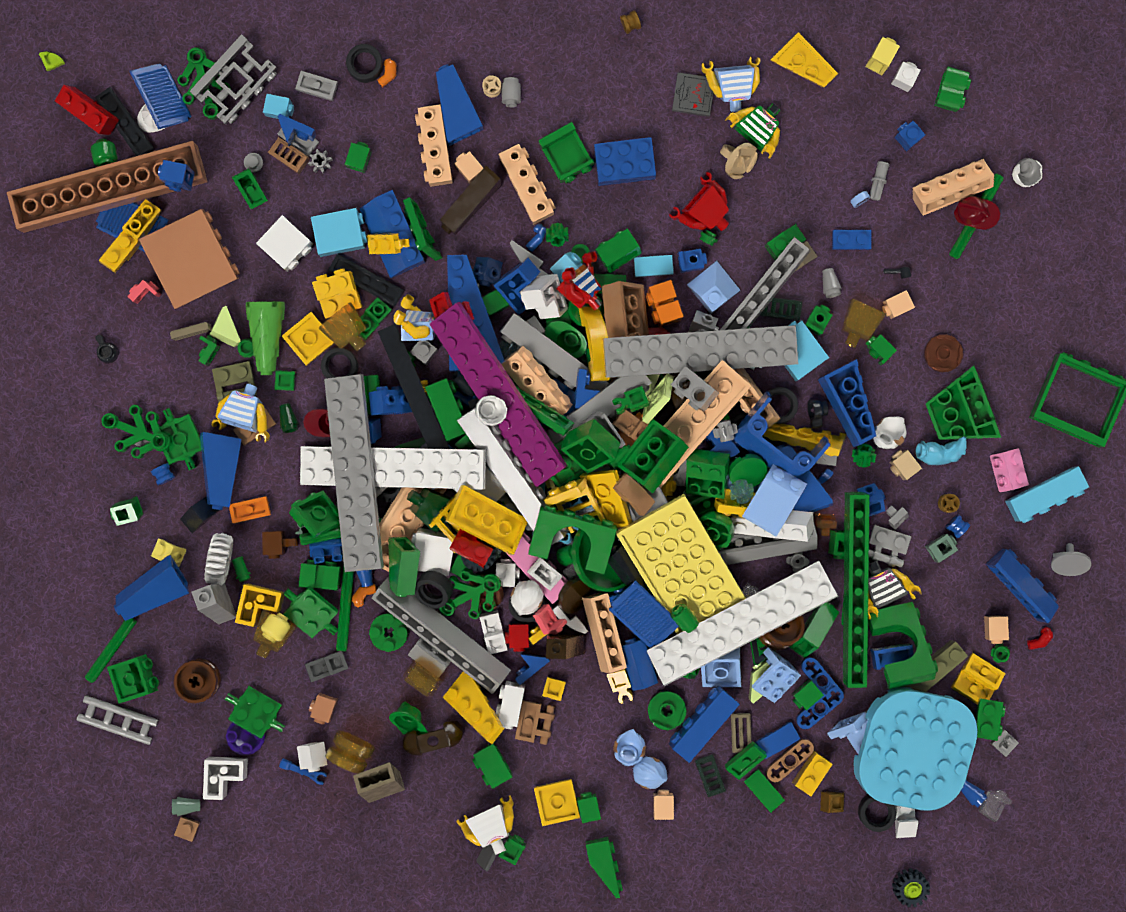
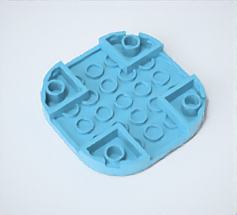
M909 687L890 689L881 698L877 697L866 713L867 726L859 755L854 757V774L861 788L875 800L896 806L918 810H935L949 804L963 788L975 748L977 724L972 712L963 703L951 696L917 691Z

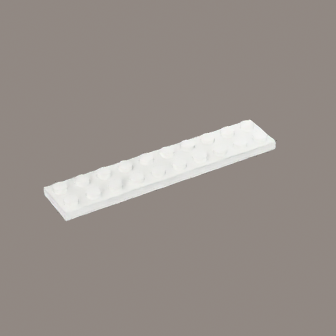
M301 446L300 485L336 486L332 447ZM371 448L375 487L459 489L461 485H465L471 489H485L486 450Z
M818 561L700 622L694 631L690 633L683 631L647 650V653L663 685L666 686L838 597L821 563Z

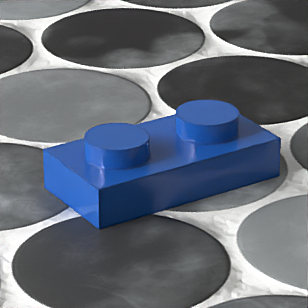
M832 230V250H871V230Z

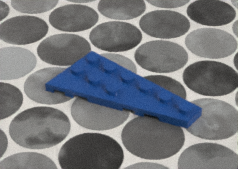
M447 255L448 293L452 306L457 302H469L474 317V324L502 364L505 360L467 255ZM449 355V370L460 371Z

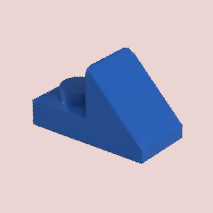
M278 115L289 147L295 134L304 141L308 139L314 141L316 137L315 129L284 115Z
M578 368L574 399L575 408H580L600 392L598 389L585 388V385H589L590 374L587 373V369Z
M521 653L522 658L529 667L523 666L516 672L518 676L515 677V680L521 685L550 662V659H546V656Z

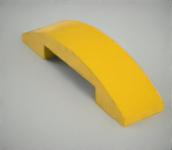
M591 307L579 308L581 325L586 328L591 361L588 362L591 381H609L610 378L605 376L603 338H608L602 314L599 308L596 311Z

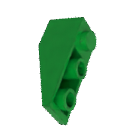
M608 837L585 841L589 864L616 898H620L619 892L623 891L621 879L617 880L615 874L619 872L617 860L613 861L612 853H615L613 841L609 842Z

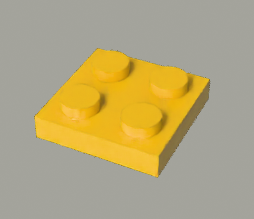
M312 312L282 335L306 366L336 343Z
M572 779L534 787L542 826L580 818Z

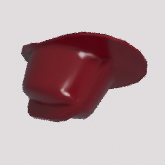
M969 196L960 200L954 211L955 219L959 223L982 230L994 227L1000 220V211L995 203L975 196Z
M313 409L309 411L303 421L307 432L318 437H330L328 409Z

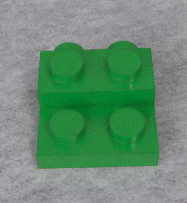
M324 491L311 493L306 499L302 501L299 499L291 505L292 508L289 514L300 528L305 526L313 538L340 525L338 509Z
M146 654L107 667L119 704L158 691L159 681L157 677L153 676L151 670L153 663L150 658H147Z

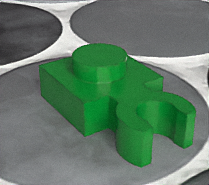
M643 386L624 392L626 398H615L612 400L614 405H622L616 409L617 414L624 413L627 408L634 412L649 406Z

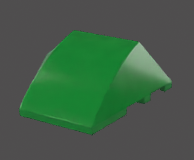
M975 366L971 367L926 403L939 440L960 439L962 437H966V439L1002 438Z

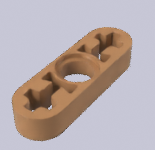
M808 739L797 741L767 767V777L772 782L781 781L813 753V744ZM802 743L804 745L809 744V746L807 747L809 751H802L799 754L800 756H802L800 759L794 752H792L794 749H796V751L799 752L802 749L800 746ZM788 755L795 757V762L791 766L786 765L784 762L785 757ZM781 761L782 765H783L787 770L784 772V770L781 769V770L778 772L779 777H776V776L771 777V776H770V775H772V771H771V770H772L773 768H774L775 770L779 769L781 766H780L778 763Z

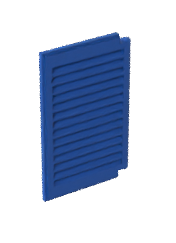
M159 63L129 71L158 130L188 122V118L192 117L166 65L162 66Z
M131 203L100 212L96 219V222H98L96 228L117 238L123 231L122 227L140 205ZM159 215L148 234L165 227L168 219ZM140 245L138 249L144 251L142 245Z
M636 580L610 603L612 607L609 608V611L649 648L663 642L679 627L671 618V613Z

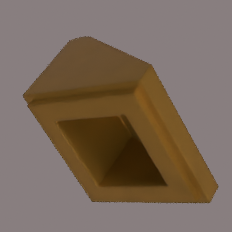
M821 792L820 811L826 813L843 812L844 793Z

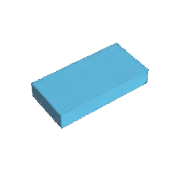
M672 255L635 257V277L673 275Z

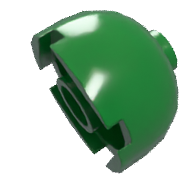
M710 511L702 515L700 521L717 550L728 547L735 531L732 519L717 511Z

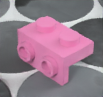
M1019 448L990 455L999 492L1010 491L1029 485Z

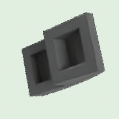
M342 651L304 664L310 682L348 669Z

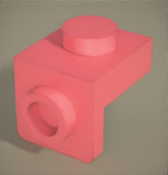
M142 280L139 285L136 284L130 289L128 298L138 304L149 291L157 297H160L161 294L158 292L159 287L152 281L148 283Z
M549 604L543 605L533 615L544 635L560 633L563 630L562 627L567 623L566 619H557Z

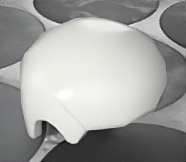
M488 395L482 397L477 402L475 413L478 420L483 424L494 426L503 422L508 409L502 399Z

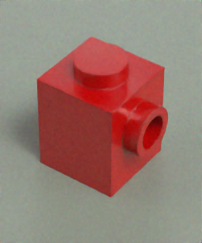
M528 623L508 624L509 632H505V644H509V648H513L514 652L525 651V648H529Z

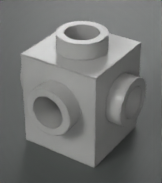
M697 310L688 333L718 331L719 327L716 326L718 318Z

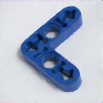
M806 657L802 660L801 669L824 696L809 708L817 716L815 719L811 716L808 719L809 724L803 723L801 725L800 723L802 722V716L808 717L810 715L808 710L803 709L798 713L796 723L802 729L811 728L839 705L844 698L842 690L819 662L812 657ZM807 661H809L810 663H815L813 665V668L816 671H818L819 668L821 669V672L816 673L813 678L811 677V675H813L814 673L810 669H805L807 667ZM821 675L827 678V683L824 686L817 684V678ZM832 691H834L835 693L839 692V694L837 695L838 700H830L829 703H831L832 705L829 707L827 702H825L823 698L826 697V699L828 700L832 696ZM819 702L825 705L822 713H816L814 709L815 705Z

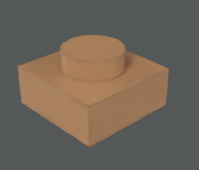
M182 816L174 836L193 842L200 822Z

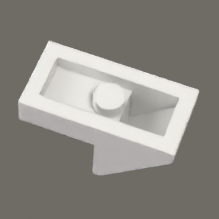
M895 805L897 812L895 820L896 838L916 837L918 820L915 819V809Z

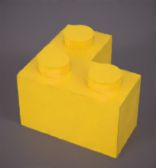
M244 584L235 623L255 627L258 625L261 609L273 612L281 611L284 592L252 584Z

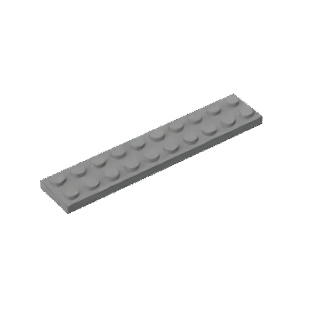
M796 325L603 338L606 378L680 373L685 366L693 372L714 370L722 360L732 369L798 364Z
M359 374L324 379L345 572L382 569L384 565L364 376Z

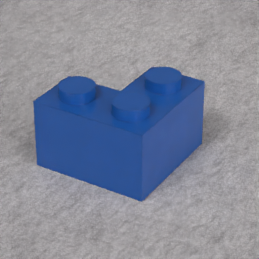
M527 258L505 273L495 283L494 287L518 315L526 310L521 299V291L538 276L540 271Z

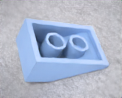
M773 464L742 517L777 537L807 483Z

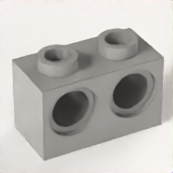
M686 366L671 383L675 388L673 392L682 399L684 396L690 400L688 404L695 410L700 408L705 411L719 394L718 391ZM690 380V386L687 389H683L684 381ZM705 392V398L702 401H698V394Z

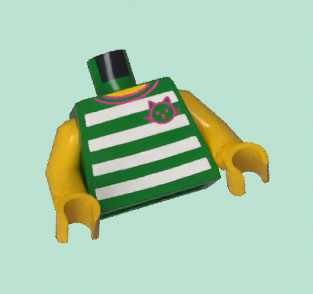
M772 103L767 110L759 105L756 108L748 107L736 113H730L725 121H732L733 124L730 127L733 128L735 126L734 129L761 151V154L768 152V158L772 157L779 143V121L775 117L780 112V109Z

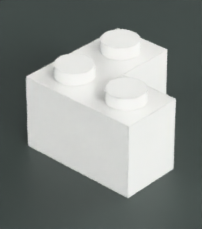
M557 274L537 276L521 291V299L526 310L536 309L540 319L561 317L568 310L564 295L556 289L560 285Z
M208 757L205 759L203 799L223 800L227 796L228 780L243 781L247 778L248 758Z

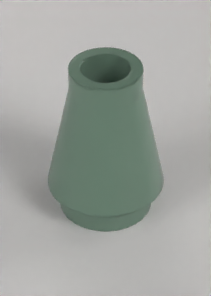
M182 797L172 799V815L181 816L200 811V799Z

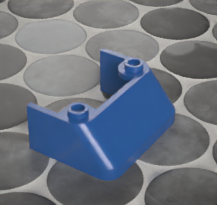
M766 391L737 426L738 433L734 434L735 441L749 453L762 457L766 466L770 469L774 464L797 478L813 467L829 448V440L824 436L810 453L801 451L793 459H790L762 437L767 430L768 424L760 413L772 400L770 393Z

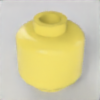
M281 613L277 615L270 614L261 626L262 636L273 643L282 641L290 630V625L287 622L288 618Z

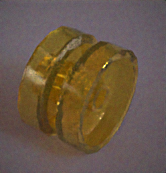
M337 731L332 740L336 746L329 747L325 755L326 759L347 771L356 774L364 772L368 765L365 759L372 757L375 747L348 732Z

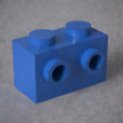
M163 160V164L158 169V176L165 183V186L176 192H181V189L191 191L195 172L186 164Z
M387 386L377 387L376 391L369 392L371 415H394L412 412L401 386L391 387V390H388Z

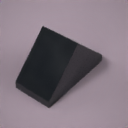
M206 496L191 506L180 520L193 534L220 510L212 509V505L207 504Z

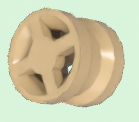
M488 76L483 80L482 87L486 96L493 98L501 93L502 86L498 77Z

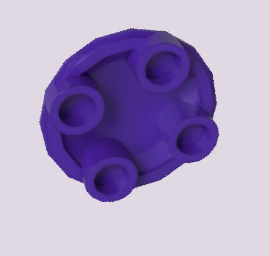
M231 723L226 734L228 746L239 755L255 753L261 748L265 739V735L260 739L234 723Z

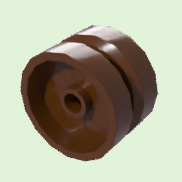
M802 615L759 637L762 644L773 650H784L797 642L803 635L805 627Z
M198 658L186 662L178 668L174 675L173 684L175 692L188 703L204 702L217 693L221 684L220 671L214 663L207 659Z

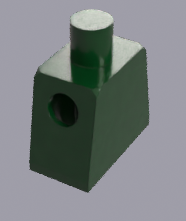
M423 488L420 494L411 490L407 496V500L413 503L410 511L437 534L439 531L438 526L435 524L431 528L429 524L452 498L428 488ZM442 517L440 520L444 523L446 519Z

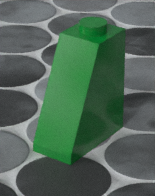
M389 537L390 589L398 597L415 595L420 551L407 537Z
M828 602L815 608L804 624L803 635L789 648L804 658L820 647L839 611Z

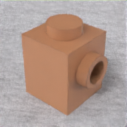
M319 693L316 700L311 702L309 711L312 713L310 717L314 718V722L319 724L329 723L338 699Z

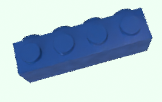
M718 685L708 693V698L696 707L695 713L691 718L688 717L684 721L683 727L679 732H675L671 736L668 744L676 753L690 763L740 704Z

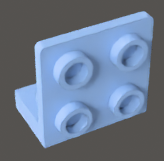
M768 647L763 653L768 658L766 662L770 667L752 685V688L775 703L801 675L788 660Z
M866 712L839 721L827 734L831 739L847 737L859 754L868 722L865 718Z

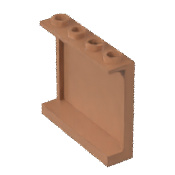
M200 209L139 239L174 309H178L201 296L239 279L238 274L240 272L236 264L231 263L229 259L231 254L226 246H222L220 242L222 236L218 229L214 230L211 224L213 219L209 211L205 212L204 209Z

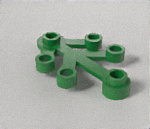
M198 47L189 50L187 54L189 63L182 75L177 79L180 86H188L190 83L189 77L196 68L197 76L188 92L182 97L183 102L187 105H192L195 101V97L191 94L190 90L206 74L203 65L211 68L215 64L207 59L204 50ZM196 54H199L200 59L197 61L194 60V56ZM182 78H187V81L184 84H182L180 80ZM215 79L210 85L221 92L222 87L216 83L217 79ZM224 82V84L228 86V88L231 90V86L228 83ZM209 86L205 89V91L203 92V94H204L207 90L210 91ZM187 96L192 97L190 102H186L185 98ZM208 97L205 100L206 105L203 107V114L208 119L213 120L217 118L216 115L220 111L213 103V100ZM215 109V114L209 115V110Z
M132 405L129 408V413L133 416L137 428L119 421V418L111 413H107L102 417L101 422L105 428H118L134 435L123 441L118 440L115 443L114 447L118 452H125L129 446L144 439L150 441V443L140 448L134 447L131 450L133 458L141 459L149 451L154 449L165 451L170 446V437L166 433L161 432L158 424L159 415L156 412L150 411L146 414V420L150 423L153 434L147 432L141 416L143 409L138 405ZM138 408V412L134 414V409ZM154 414V420L151 421L150 417ZM114 419V423L110 425V420ZM161 439L164 440L162 445L159 444ZM123 443V448L120 450L119 445ZM137 450L140 451V454L138 456H136Z
M464 568L460 573V578L463 581L470 580L480 585L466 584L460 582L457 577L450 576L448 579L455 583L452 584L453 589L462 590L465 593L454 599H449L445 606L439 609L443 615L451 616L457 606L472 599L468 615L472 619H478L481 615V609L479 608L481 593L486 591L483 609L491 612L496 606L494 592L500 589L501 580L494 574L480 576L473 574L471 569Z

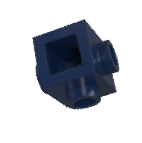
M476 257L473 273L479 285L483 287L495 285L501 277L503 262L489 257Z

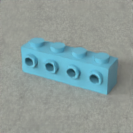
M1079 466L1072 467L1005 500L1014 520L1026 523L1033 519V515L1037 513L1040 515L1051 510V506L1055 504L1060 506L1068 502L1067 498L1071 496L1075 498L1084 494V490L1089 488V485Z

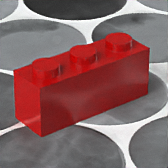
M63 85L55 99L56 103L98 134L110 135L119 121L117 117L76 87Z

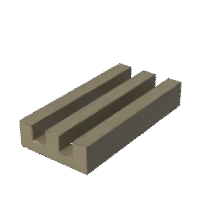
M204 322L171 331L170 335L171 339L176 341L210 332L212 327L211 324Z
M750 713L731 714L732 753H739L744 749L742 718H746L747 746L751 743ZM735 718H738L740 748H736Z

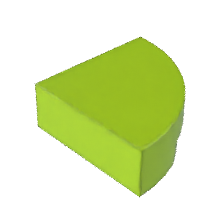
M50 52L39 53L48 72L65 64L63 59L57 54Z

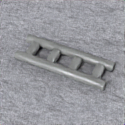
M85 695L83 703L89 705L85 715L79 713L77 721L147 745L151 744L152 738L148 737L147 734L150 725L157 726L158 719ZM96 707L107 710L103 721L92 718ZM114 713L125 716L122 727L111 724ZM132 719L143 723L140 734L129 730Z

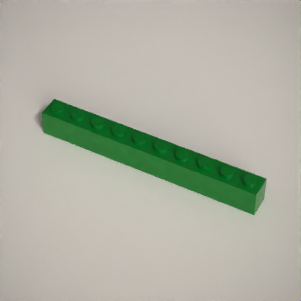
M845 492L843 683L847 688H867L869 494L865 492Z

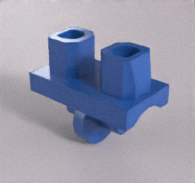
M341 539L309 544L310 557L313 558L315 564L323 563L324 556L332 555V561L335 562L342 561L343 559Z

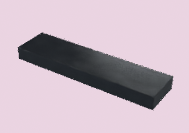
M111 87L95 97L99 105L119 119L115 127L136 156L155 150Z
M336 255L328 271L333 274L334 271L344 268L345 272L351 271L357 287L396 307L404 293L403 289L343 256Z

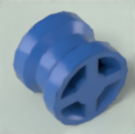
M168 463L151 471V474L157 479L156 483L158 486L175 478L174 474L169 470L170 466Z
M957 514L945 528L949 531L951 530L954 536L959 538L968 530L970 524L964 522L962 516Z

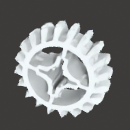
M223 533L213 535L206 560L204 574L206 583L211 585L217 583L221 586L225 583L232 557V536Z

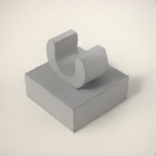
M893 506L886 510L887 514L891 517L888 520L889 525L894 530L909 517L908 512L903 507L899 511Z
M1003 729L1002 735L998 737V741L993 740L991 744L1007 757L1019 742Z

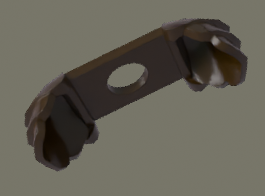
M450 721L443 724L444 728L417 735L415 730L407 732L403 739V749L411 755L420 756L423 753L437 749L454 747L462 739L463 728L458 721ZM430 736H436L439 742L432 746L428 744L427 740Z

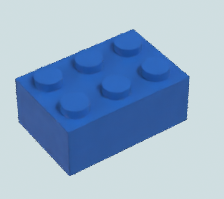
M651 137L594 144L598 186L655 179L656 170Z

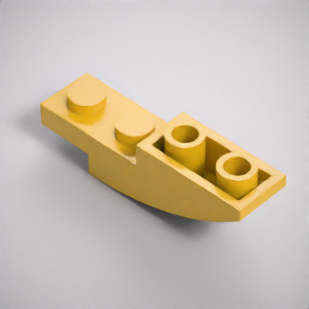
M145 199L122 227L123 231L102 255L99 262L116 273L126 260L129 261L141 245L139 239L148 235L159 217L161 209Z

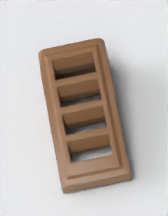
M278 137L268 151L270 155L297 174L302 172L310 160L308 156L292 145L289 147L288 143ZM279 145H284L279 153L276 154L275 151ZM286 148H288L289 151L284 156V158H282L281 155L284 153ZM292 152H294L295 155L292 157L290 162H288L287 159L290 157ZM298 156L301 157L298 163L294 166L293 163L298 158Z

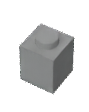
M423 340L418 341L410 353L425 365H428L438 352V349L428 341Z

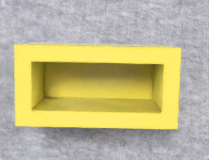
M882 37L865 67L883 75L900 46L896 44L895 40Z

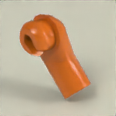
M391 59L384 61L385 73L377 79L382 88L396 77L397 65Z
M376 584L357 589L352 597L355 607H362L366 595L374 594L377 591Z

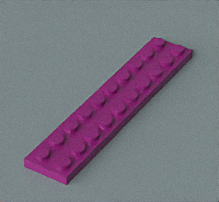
M461 302L455 303L433 320L429 325L477 398L480 400L484 396L493 395L505 402L508 409L506 418L497 425L501 430V435L510 444L513 453L518 457L535 487H538L566 468L568 465Z

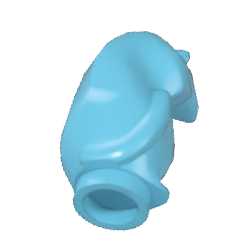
M966 437L947 443L944 446L936 442L925 443L921 441L916 446V457L928 465H944L957 462L962 455L966 454Z

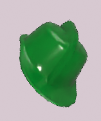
M559 320L547 325L545 336L574 358H579L585 353L587 341L579 328Z
M403 702L396 712H392L389 715L390 721L404 735L413 730L416 731L417 735L428 732L421 723L422 715L420 710L407 702Z

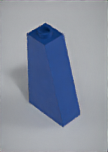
M446 64L441 66L436 72L446 139L449 146L484 129L454 65L449 66Z
M201 432L200 442L207 504L212 505V509L224 511V507H230L242 439Z
M783 444L776 447L790 459H793L797 454L790 445L785 446ZM810 470L797 477L807 483L793 510L814 513L833 506L832 498Z
M169 555L115 596V611L125 621L189 594L188 582L172 556Z

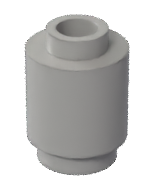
M514 77L503 79L502 103L506 104V107H516L517 104L521 103V84L519 79Z

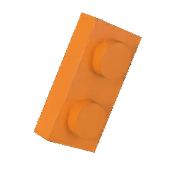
M267 496L230 504L229 507L232 523L271 515Z

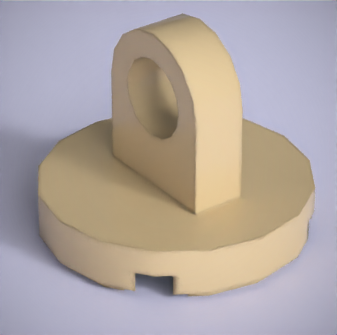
M743 143L737 148L724 144L720 153L728 159L725 165L727 175L733 179H740L743 177L742 174L750 172L758 158L757 148L750 143Z

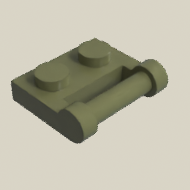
M250 361L212 369L218 402L227 395H230L232 391L243 393L245 389L241 388L223 392V387L244 382L255 386Z

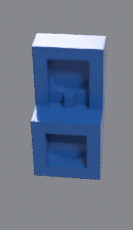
M788 722L774 732L766 734L755 743L766 752V758L795 743L800 737L792 722Z

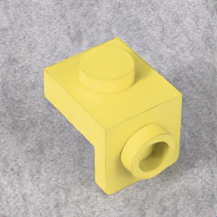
M158 538L151 556L162 561L165 557L171 555L179 567L186 549Z

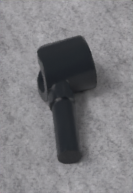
M908 267L884 269L883 273H900L901 279L911 277V271Z

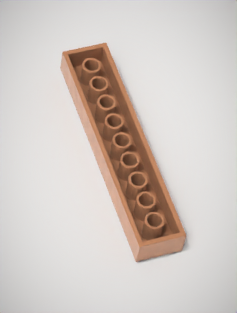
M193 141L9 191L7 196L16 229L25 233L174 192L159 179L158 169L163 164V160L188 165L195 172L192 186L207 183L199 148Z

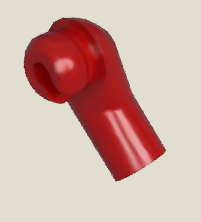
M1049 627L1041 629L1040 633L1042 635L1038 639L1027 640L1029 650L1043 648L1048 645L1053 638V632H1051Z

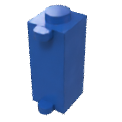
M635 637L625 640V644L621 646L627 666L625 669L632 690H641L657 684L658 680L647 653L646 644L641 639L636 640Z

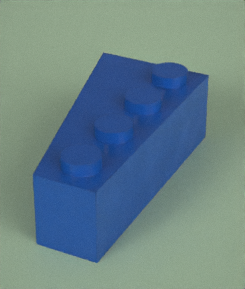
M857 359L818 379L853 447L876 437L871 412H869L867 405V396L862 386V377L858 370Z

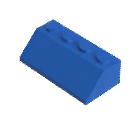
M393 190L375 197L360 208L371 234L398 233L399 239H409L410 247H403L401 253L380 254L390 278L425 263L421 252L415 244V238Z
M1001 549L986 565L1037 621L1049 623L1059 608L1056 603L1057 599L1053 594L1047 593L1042 588L1044 585L1039 579H1034L1029 574L1031 571L1025 564H1020L1016 560L1018 556L1011 549Z

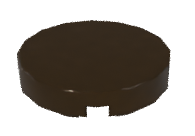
M579 577L566 582L559 592L558 599L560 601L558 606L565 613L571 614L580 610L584 606L582 597L590 595L591 588L584 584Z

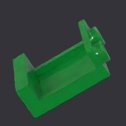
M572 122L538 140L560 183L565 182L568 184L576 179L575 176L582 172L584 175L593 169L594 161L590 158Z

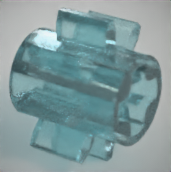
M502 340L499 346L504 359L517 351L519 345L513 341L510 344Z
M737 480L733 483V486H730L731 499H736L737 503H748L751 497H754L752 483L748 484L747 480Z

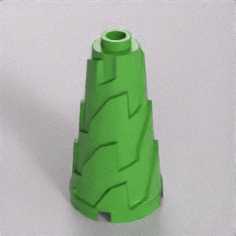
M246 302L247 320H249L253 355L256 359L257 371H261V375H272V371L276 370L285 302Z

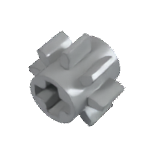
M316 149V154L309 155L312 161L308 164L309 166H315L313 169L315 173L321 170L325 174L326 168L331 169L329 162L333 161L331 157L326 158L328 155L326 150L320 153ZM319 158H322L324 160L322 161V165H319L317 163L319 162Z
M730 419L720 421L717 424V428L713 429L714 438H720V442L735 439L734 434L738 433L737 425L731 424Z

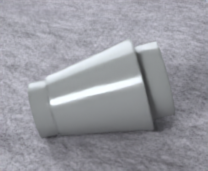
M834 269L823 270V294L826 295V298L841 295L840 290L842 288Z

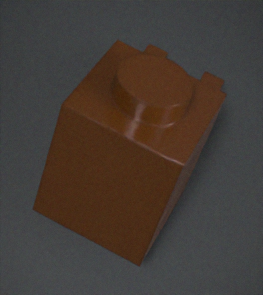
M284 531L262 532L263 555H268V559L280 558V555L285 554V547L298 546V538L285 539Z

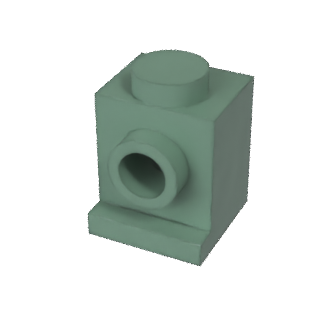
M948 534L941 535L925 546L936 563H940L958 551L956 540L952 535L949 536ZM941 543L945 546L942 551L939 550V544Z

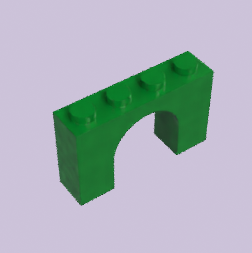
M552 505L540 506L528 555L547 559L555 534L565 527H577L586 532L591 541L585 569L605 574L617 531V526L613 525L614 522L606 519L602 521L594 520L595 517L586 514L583 516L575 515L576 512L572 510H556V507Z
M909 602L878 609V617H876L875 613H869L871 620L868 619V625L872 636L890 632H901L908 635L916 646V652L911 658L884 666L883 673L889 690L934 680L936 672H938V666L935 660L932 661L930 655L932 654V648L930 643H926L924 637L926 636V630L924 625H920L918 607L915 608L914 603Z

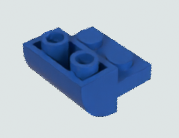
M713 430L705 438V441L711 447L708 451L728 453L730 458L740 452L738 449L740 446L735 439L720 442V438H714Z

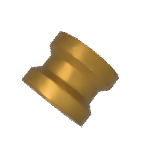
M635 10L631 11L629 15L620 16L626 34L631 33L633 29H641L640 20Z
M944 494L938 499L939 509L946 513H953L960 506V501L954 494Z

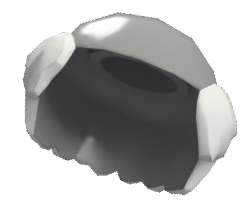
M1031 158L1020 160L1013 169V180L1022 187L1034 186L1042 179V165L1037 160Z

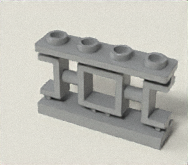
M242 34L190 90L191 94L202 104L208 97L218 104L222 110L216 116L225 125L228 122L232 124L238 118L236 113L241 108L245 110L251 103L249 99L254 94L258 96L264 89L262 85L267 80L269 82L272 81L277 75L275 72L277 67L269 60L261 66L248 54L254 46ZM246 47L242 55L248 62L241 69L235 62L228 67L227 65ZM255 66L261 73L268 68L269 70L250 88L254 83V80L248 75L252 68ZM234 69L248 80L237 94L233 93L223 83ZM220 75L216 83L223 88L216 97L209 90L202 95L205 89ZM228 95L236 101L243 96L237 105L224 116L229 109L222 101Z

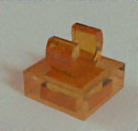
M815 514V524L817 528H820L821 536H829L830 528L836 529L837 526L835 515Z

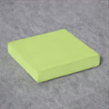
M669 373L665 375L647 396L649 406L644 407L642 421L647 424L671 399V383L674 377Z

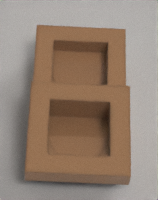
M627 410L619 414L612 423L634 441L638 439L648 426Z
M624 473L613 487L621 499L629 502L640 516H644L655 503L646 490L628 474Z

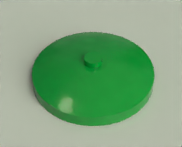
M597 515L594 516V517H595L594 520L600 521V519L598 518ZM579 528L572 544V561L581 581L588 587L603 592L617 591L625 587L626 585L608 563L605 574L585 569L591 541L586 532ZM615 535L614 542L618 539L617 535Z

